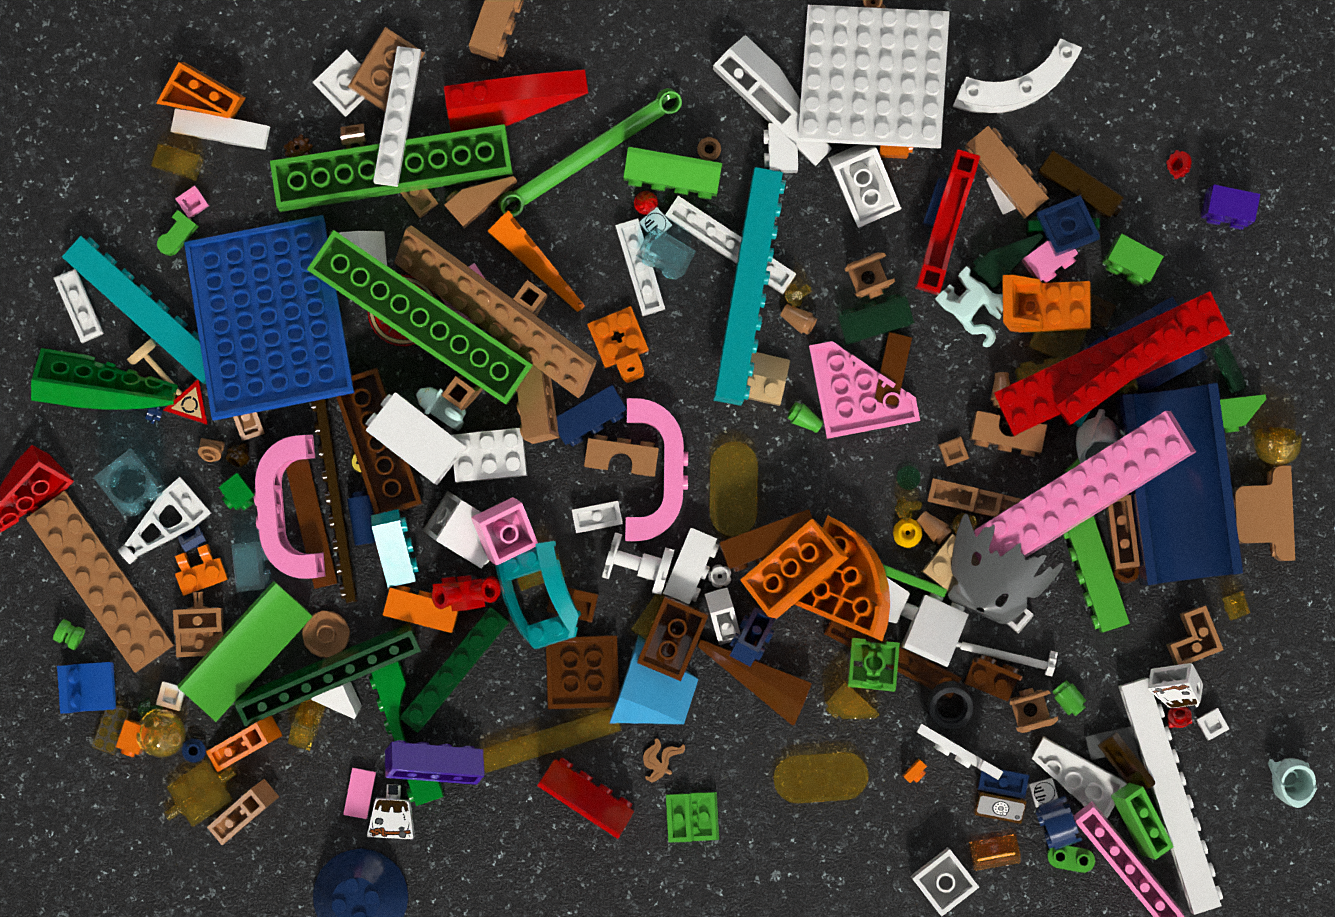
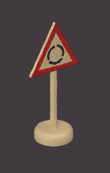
M150 338L127 359L129 363L136 364L144 358L164 381L175 384L148 354L156 346L153 338ZM196 380L184 392L178 388L176 393L178 397L174 400V404L168 405L163 409V411L207 424L199 380Z

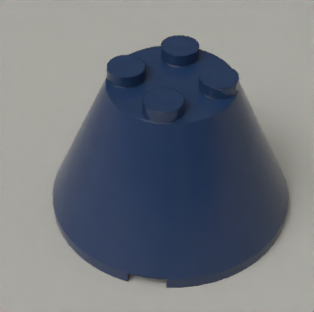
M355 849L338 854L322 868L314 885L313 904L317 917H404L408 904V890L403 873L390 858L374 850Z

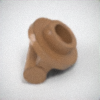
M201 438L198 454L207 462L217 461L221 458L222 451H224L225 442Z

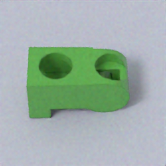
M179 210L172 216L177 222L167 234L161 235L157 241L158 249L167 256L177 254L184 246V242H187L199 227Z

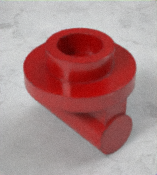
M1177 707L1169 710L1168 728H1183L1192 724V714L1187 707Z

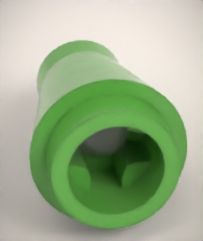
M795 402L787 415V418L791 420L790 423L812 430L815 433L819 431L823 424V420L819 419L804 403L799 404Z

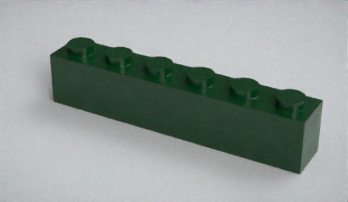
M490 607L405 710L400 719L419 733L510 621L493 607Z

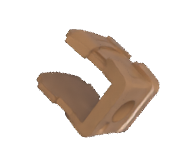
M874 253L858 261L851 262L845 268V271L849 273L856 291L855 294L859 299L868 295L870 299L884 294L883 289L889 288V285L895 282L894 279L887 280L879 261L886 256L885 253ZM865 271H871L875 275V281L872 284L868 285L862 281L861 277Z
M1033 688L1019 691L1020 696L1010 698V705H1012L1018 726L1016 729L1020 733L1051 726L1058 721V716L1050 717L1044 696L1051 694L1049 690L1042 691L1041 689L1034 691ZM1033 703L1036 705L1037 712L1034 716L1029 717L1025 715L1024 706L1026 704Z

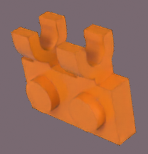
M209 544L197 548L204 563L192 568L186 552L175 556L181 572L175 573L183 596L228 580L221 557L213 559Z

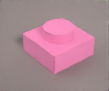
M193 186L176 198V201L189 219L209 206L196 186Z

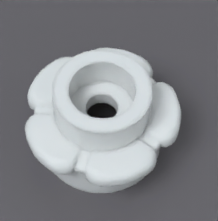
M715 565L712 567V571H709L708 579L716 588L727 586L731 581V571L726 566Z

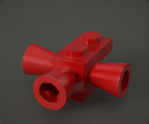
M471 575L457 577V581L455 576L441 578L442 583L432 584V601L438 609H444L451 605L452 611L485 607V602L492 603L497 600L501 587L498 579L494 576H489L482 580L472 579Z

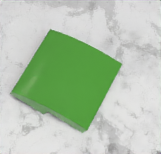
M717 792L666 795L668 842L719 840Z

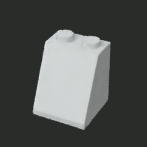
M447 491L424 527L423 532L481 569L483 565L490 561L486 556L471 517L481 513V511Z
M936 594L923 595L916 616L912 620L900 647L948 667L969 614L964 612L965 607L952 602L951 606L943 603L944 598Z

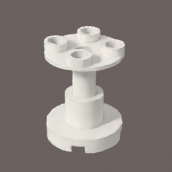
M615 533L602 577L609 579L614 564L638 571L637 576L655 581L652 592L661 595L674 550L665 547L662 558L645 553L642 558L619 551L618 548L622 534Z

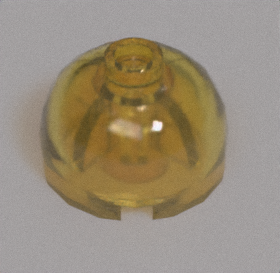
M1269 427L1270 432L1262 433L1263 428L1255 431V452L1261 460L1269 463L1270 467L1284 466V464L1295 460L1299 455L1302 434L1299 433L1297 436L1296 430Z
M154 709L148 712L139 723L141 725L140 733L137 732L136 735L138 745L144 752L155 757H168L175 754L185 741L186 731L182 720L168 710Z

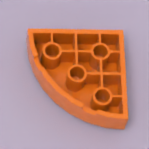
M827 516L823 529L837 542L848 556V559L794 605L883 641L890 612V591L885 569L877 553L864 537L853 528Z

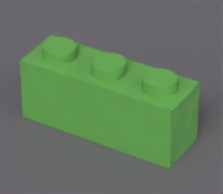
M1128 783L1111 795L1142 856L1156 860L1174 847L1143 786Z

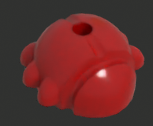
M1176 150L1174 154L1170 155L1169 160L1166 161L1167 168L1174 176V179L1184 177L1190 171L1192 161L1191 156L1187 152Z

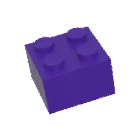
M1212 185L1206 190L1201 218L1207 219L1206 222L1210 224L1220 225L1221 222L1230 223V228L1243 230L1244 227H1248L1255 222L1260 194Z

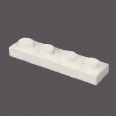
M635 219L615 225L642 316L665 310L639 220Z

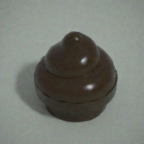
M241 443L230 447L227 450L226 460L237 468L247 465L250 460L249 450L247 449L248 445Z

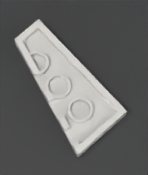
M1044 736L1032 755V759L1079 800L1084 807L1093 801L1106 818H1108L1115 806L1111 795L1127 785L1126 781Z

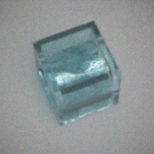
M130 448L93 477L120 513L126 516L139 515L146 509L144 505L147 502H155L158 497L164 494L163 490L167 488L140 451ZM126 469L137 471L140 469L145 475V491L137 500L133 498L124 499L118 491L119 477Z

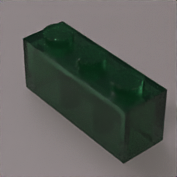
M900 294L887 297V302L878 304L877 301L864 304V309L855 311V308L842 311V316H839L837 320L845 346L913 325L915 322L907 297H900Z

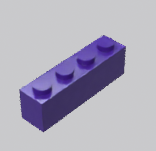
M397 740L391 742L385 750L386 778L477 785L484 777L483 749H475L473 746L452 747L450 744L436 746L430 745L427 742L411 744L404 740Z

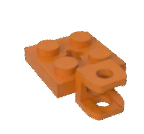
M631 306L587 324L605 368L616 364L622 379L626 383L644 376V369L639 355L649 351ZM617 331L625 335L622 337L621 343L611 339ZM630 367L635 368L634 371L629 372L628 369Z

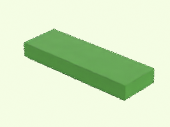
M883 565L887 577L940 597H945L947 589Z

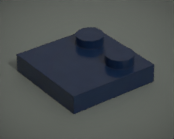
M1081 195L1037 212L1036 216L1055 257L1100 238Z

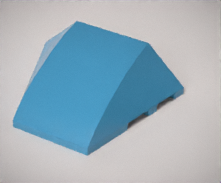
M638 634L609 724H684L698 678L686 670L682 680L679 681L638 664L637 661L646 642V639Z

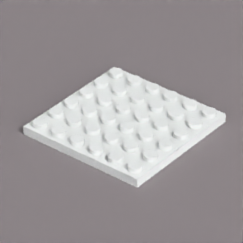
M808 5L798 141L941 148L949 11Z

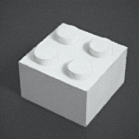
M948 847L910 876L941 916L945 915L979 888Z

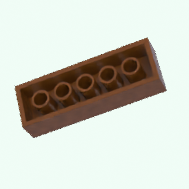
M374 368L353 375L354 393L337 396L336 398L375 514L397 509L401 512L424 504L411 465L366 431L368 428L366 422L373 413L379 414L383 408L381 403L387 396L379 369Z

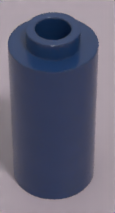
M365 491L351 493L352 498L347 499L354 544L358 546L376 543L371 525V515H374L370 497L365 494Z

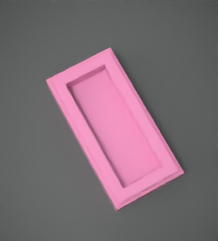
M352 768L343 815L363 819L368 818L376 772Z

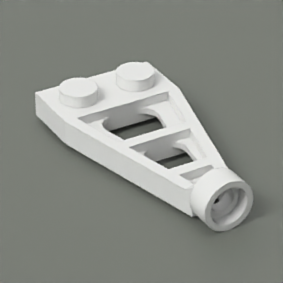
M179 477L160 494L127 542L118 549V552L131 564L138 556L193 529L207 518L211 512L185 481ZM167 505H173L182 515V521L171 528H165L159 521V516ZM154 523L161 531V536L147 543L141 537V534L149 524ZM130 546L135 548V553L129 548Z

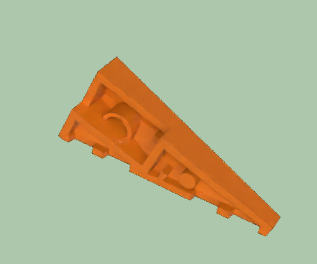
M509 211L488 230L492 237L573 309L579 312L585 307L583 302L563 280L558 271Z

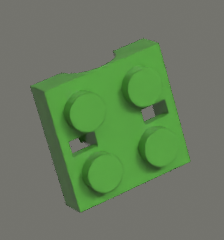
M852 638L847 687L895 692L900 643L888 641L873 643L866 641V639ZM854 661L862 662L863 667L854 666ZM886 665H893V670H886L884 668Z

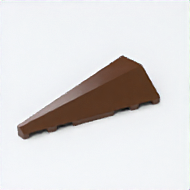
M700 639L698 647L787 722L795 725L810 690L811 682L755 660L750 667L729 656L731 651Z

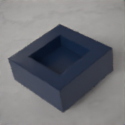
M199 524L193 529L177 536L185 552L198 547L206 541Z

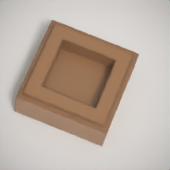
M961 437L938 445L946 467L969 459Z

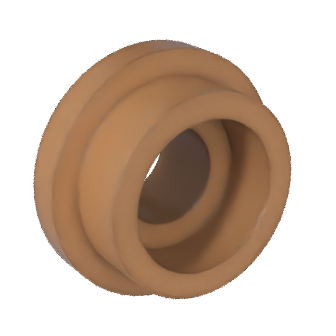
M707 137L699 142L697 151L703 160L713 161L719 157L721 146L716 139ZM708 145L714 148V151L710 154L705 152V147Z

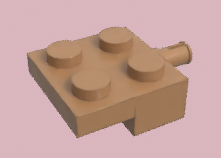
M193 592L194 607L173 610L176 657L205 656L224 635L223 608L203 606V592Z

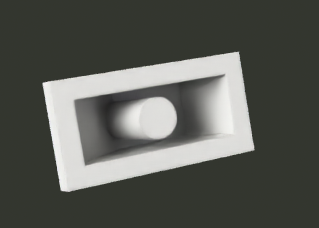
M728 588L706 593L705 597L719 645L729 643L736 633L740 634Z

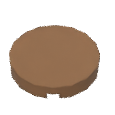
M321 611L313 614V617L303 627V640L306 648L312 654L325 658L342 652L350 640V629L347 621L340 614L333 611Z

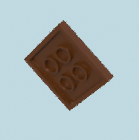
M617 635L574 637L546 646L548 709L615 707L619 697Z

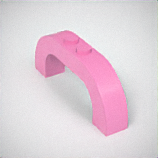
M627 398V423H642L653 426L662 435L665 447L664 498L661 506L655 513L646 517H626L625 541H644L666 531L680 512L683 490H688V475H683V466H688V452H683L684 446L681 429L669 411L649 400Z
M313 435L291 436L272 445L261 458L255 478L256 492L254 493V503L257 506L258 512L256 526L259 530L262 548L269 561L278 570L295 578H318L325 576L323 553H301L289 543L286 535L282 477L284 471L294 461L315 458Z

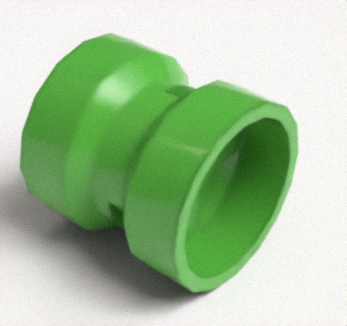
M63 619L55 631L53 640L58 643L64 642L68 648L76 650L85 634V629L79 626L74 627L70 621Z

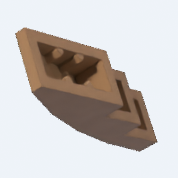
M934 478L928 502L991 517L998 516L1023 500Z

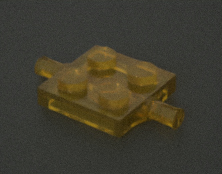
M205 760L167 786L168 791L174 798L175 805L164 812V815L167 816L166 818L170 821L181 813L187 818L191 826L194 827L230 803L233 799L226 789L225 782L236 776L233 768L230 767L219 775L213 770L209 762Z

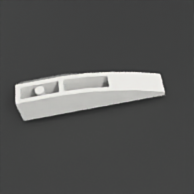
M746 35L730 47L713 65V70L769 123L776 125L815 166L831 151L832 148L827 142L798 141L801 100L780 67Z

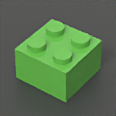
M1121 234L1115 238L1102 263L1107 266V271L1115 275L1121 273L1128 277L1126 279L1128 282L1139 287L1140 284L1144 286L1151 281L1164 256Z

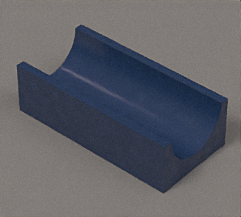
M1218 383L1162 392L1127 394L1115 398L1121 438L1164 411H1171L1196 451L1128 494L1131 495L1140 562V566H1138L1140 585H1155L1243 573Z

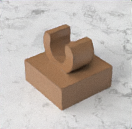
M364 124L341 127L342 145H346V149L351 148L353 143H358L360 147L364 146L366 141Z

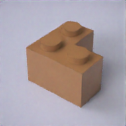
M1206 605L1180 613L1188 636L1166 644L1174 665L1192 663L1223 650Z

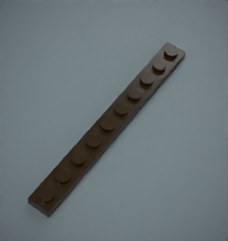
M326 398L311 401L313 412L317 411L318 421H314L316 435L321 436L322 444L318 445L320 459L324 458L325 468H322L323 481H328L329 491H325L327 505L332 507L329 523L331 529L335 528L336 538H332L334 552L339 553L340 561L336 562L338 576L342 575L343 585H340V594L342 599H346V603L358 602Z

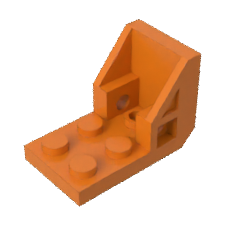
M1003 275V323L1010 331L1014 332L1091 329L1090 281L1042 283L1040 279L1017 275Z

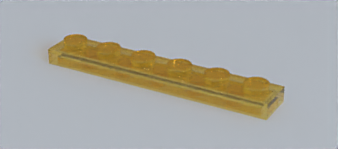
M614 708L484 748L485 773L621 731L619 723L609 724Z

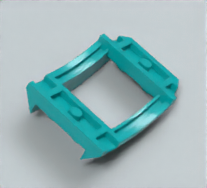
M555 541L535 544L536 547L499 565H495L502 596L509 614L520 634L533 649H539L576 637L578 630L576 624L578 617L581 616V611H578L567 589L560 561L556 559ZM541 571L548 594L559 616L528 625L519 607L512 580Z

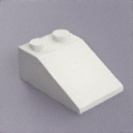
M858 144L828 158L858 228L901 209L875 145Z

